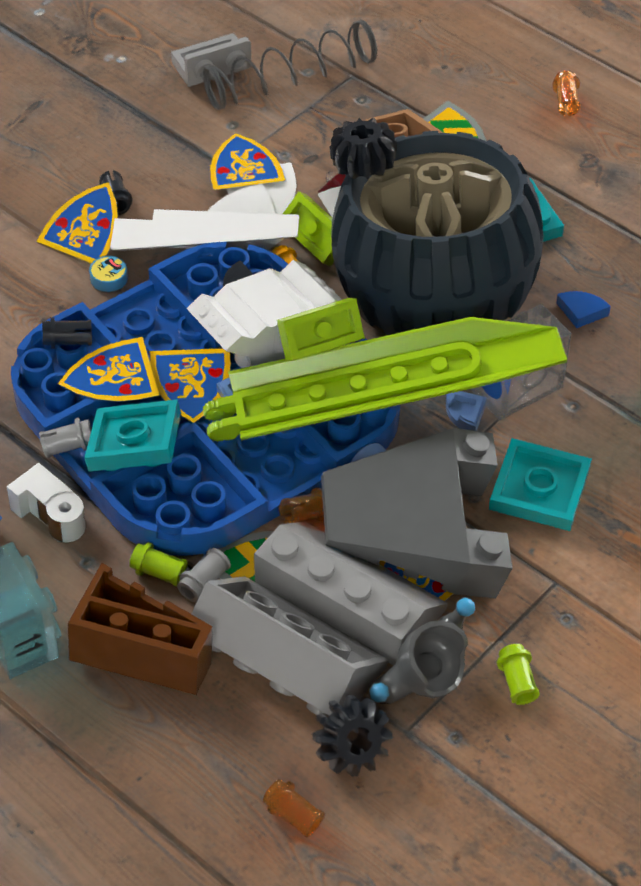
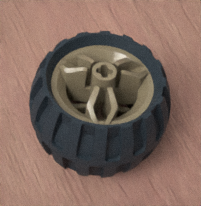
M424 131L423 134L395 137L397 139V151L394 167L385 170L383 176L371 175L367 180L364 176L351 179L350 174H346L332 217V253L343 290L348 298L357 299L360 316L369 325H376L386 335H392L467 317L504 321L508 317L513 318L519 311L532 288L540 266L543 249V221L533 184L523 165L514 154L509 155L500 144L492 140L484 141L473 137L469 133L457 132V134Z

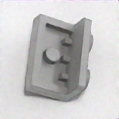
M232 33L172 51V64L187 86H193L204 82L203 71L206 66H216L225 75L231 74L232 64L237 57L243 56L251 61V42L247 37L238 39ZM242 59L237 61L234 73L251 68V64ZM209 71L210 80H212L214 77Z

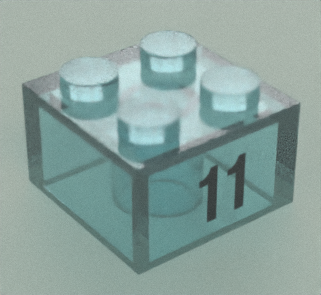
M13 542L0 547V662L10 679L58 658L59 653L56 639L62 636L59 625L53 616V613L57 612V606L48 587L40 589L36 582L38 574L29 555L21 557Z

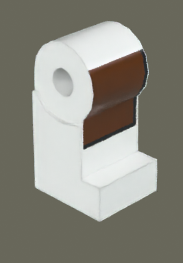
M37 463L7 486L10 509L20 518L31 512L49 527V533L53 539L67 543L79 539L84 534L86 525L83 518V501L40 463Z

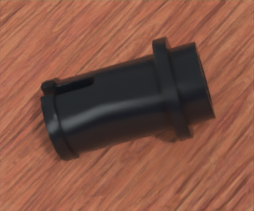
M113 170L114 180H112L110 172L106 171L101 175L99 184L109 182L116 199L117 214L122 215L130 209L132 204L131 193L125 189L122 175L119 172Z
M50 317L51 321H42L43 345H51V349H55V345L92 346L91 320L55 321V317Z

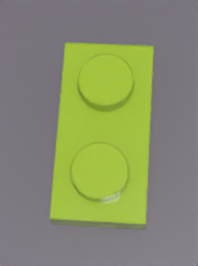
M298 191L283 214L299 215L298 237L295 238L323 264L332 266L334 263L331 243L332 217L308 195Z
M346 298L277 320L285 360L288 361L299 360L365 338L357 299Z

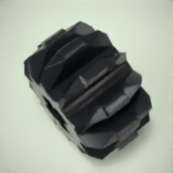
M358 118L353 123L344 121L342 127L333 130L331 146H329L330 158L333 161V166L337 167L339 174H350L351 179L364 176L368 180L371 175L383 176L385 170L394 167L397 139L394 136V131L389 130L388 123H377L375 118H371L368 121H362Z
M347 695L343 707L335 700L329 701V708L332 714L329 717L324 714L316 715V720L324 726V729L312 733V739L317 744H321L316 751L318 758L323 762L329 761V768L337 774L346 769L349 775L358 777L362 764L369 771H376V763L373 758L377 754L380 757H388V750L381 746V744L394 738L392 731L384 727L389 720L387 714L382 710L376 711V703L368 698L360 703L354 695ZM351 730L358 733L354 741L347 738Z

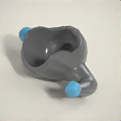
M462 598L457 601V609L441 617L438 621L427 622L411 632L399 648L396 664L376 679L369 690L371 699L380 704H392L411 693L427 698H438L454 691L463 678L465 649L468 645L466 634L463 631V624L466 617L475 612V603L469 598Z

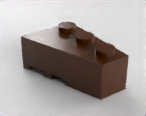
M101 563L68 622L69 660L197 695L211 665L213 626L168 600L164 604L145 594V587L135 581L131 585L113 576L112 568Z

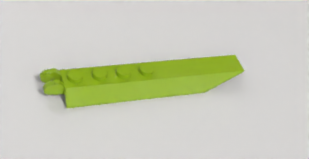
M467 317L339 346L295 361L281 359L228 371L233 395L208 401L203 406L204 417L209 419V421H215L208 424L207 435L213 442L232 440L239 434L241 440L490 385L567 362V357L557 327Z

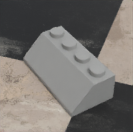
M305 521L280 524L254 553L256 583L389 660L388 663L393 666L397 662L399 648L406 637L425 623L437 621L448 606L447 602L380 564L371 563L327 546L325 533Z
M245 576L206 581L192 611V615L213 626L212 651H223L234 658L233 664L239 669L252 674L259 673L271 680L269 685L277 692L288 696L296 695L306 701L307 709L316 715L324 714L329 717L332 714L329 708V701L335 700L343 707L347 695H354L360 700L389 662L388 659Z

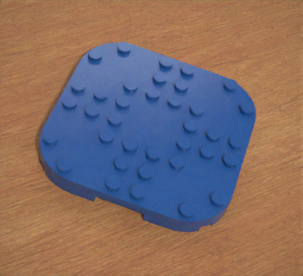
M227 242L202 244L184 250L148 268L149 280L92 309H89L81 302L54 316L55 321L91 320L92 346L55 345V349H51V345H43L41 323L21 341L17 348L18 356L14 366H11L14 398L21 418L40 440L39 432L73 424L76 418H80L81 421L89 420L92 427L97 408L165 401L160 394L159 396L139 400H97L76 394L58 383L70 367L85 355L103 346L123 340L143 337L149 361V351L222 349L223 347L187 310V307L201 294L214 297L223 288V279L227 270L238 261H241L253 274L269 268L281 272L288 263L276 254L248 244L247 250L238 247L227 248ZM364 338V339H361V340H358V341H355V342H352V343L365 341V340H367V339ZM231 352L230 371L241 369L235 361V353ZM400 405L241 440L239 434L235 439L223 440V442H213L207 435L208 424L215 421H209V419L203 416L195 423H192L185 417L180 416L172 463H165L154 467L137 466L120 468L115 471L99 470L89 472L85 462L86 451L82 447L53 456L112 525L131 542L146 545L148 542L154 545L153 549L169 555L206 554L208 549H220L239 540L321 492V476L323 472L351 463L353 457L363 447L379 443L387 449L398 430Z

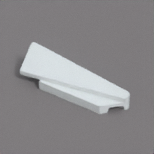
M154 209L153 220L115 218L110 246L111 250L128 251L166 247L192 248L207 243L227 242V248L238 247L247 250L248 244L269 250L285 238L298 237L299 215Z

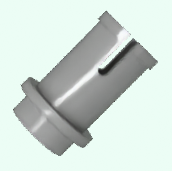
M76 418L73 424L39 432L41 446L46 458L81 447L86 451L92 430L89 420L81 421L80 418Z
M208 549L202 559L190 571H184L180 575V582L177 585L179 592L187 600L197 602L206 581L218 580L230 568V560L219 549Z

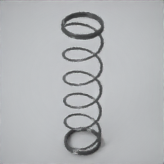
M361 19L353 22L347 41L335 30L328 29L324 31L320 38L318 50L306 39H296L291 46L289 60L278 49L269 47L262 55L260 71L248 58L239 56L232 64L230 81L216 66H206L203 71V81L207 96L214 108L217 110L225 108L227 103L226 91L220 76L221 74L231 89L234 103L236 105L239 103L234 89L233 78L235 64L241 59L246 60L255 69L261 80L263 92L265 95H268V88L263 76V61L266 53L271 50L279 53L290 69L292 82L297 86L298 80L293 69L292 56L294 46L300 41L306 42L314 50L319 58L322 75L327 77L326 66L321 56V47L324 36L330 32L338 35L347 47L350 64L353 68H356L355 56L350 48V35L353 29L354 44L359 56L364 62L368 64L373 63L377 57V43L374 33L369 24ZM360 24L365 29L370 41L371 59L366 56L360 42ZM209 71L211 72L216 81L220 96V104L216 100L215 95L213 93L210 83Z

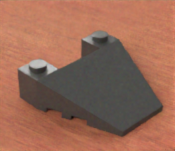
M452 428L323 472L321 484L326 545L377 565L382 560L404 569L403 575L416 580L421 575L442 583V590L453 594L496 599L513 568L508 533L466 528L462 494L482 496L498 466L493 433Z

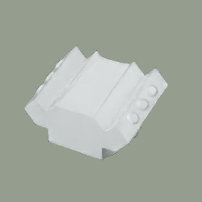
M292 260L281 272L269 268L226 284L214 297L201 294L187 307V310L225 351L235 353L236 363L239 367L245 368L285 359L277 325L278 319L342 299L308 266Z

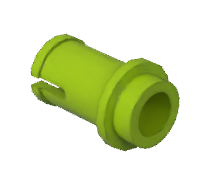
M148 542L146 545L137 544L129 562V567L135 569V574L142 576L145 573L177 587L180 582V575L187 569L188 561L155 550L152 543Z
M511 644L503 647L498 653L499 658L496 662L498 669L504 671L512 703L516 702V705H524L535 701L540 693L530 668L532 661L531 653L525 650L521 644Z

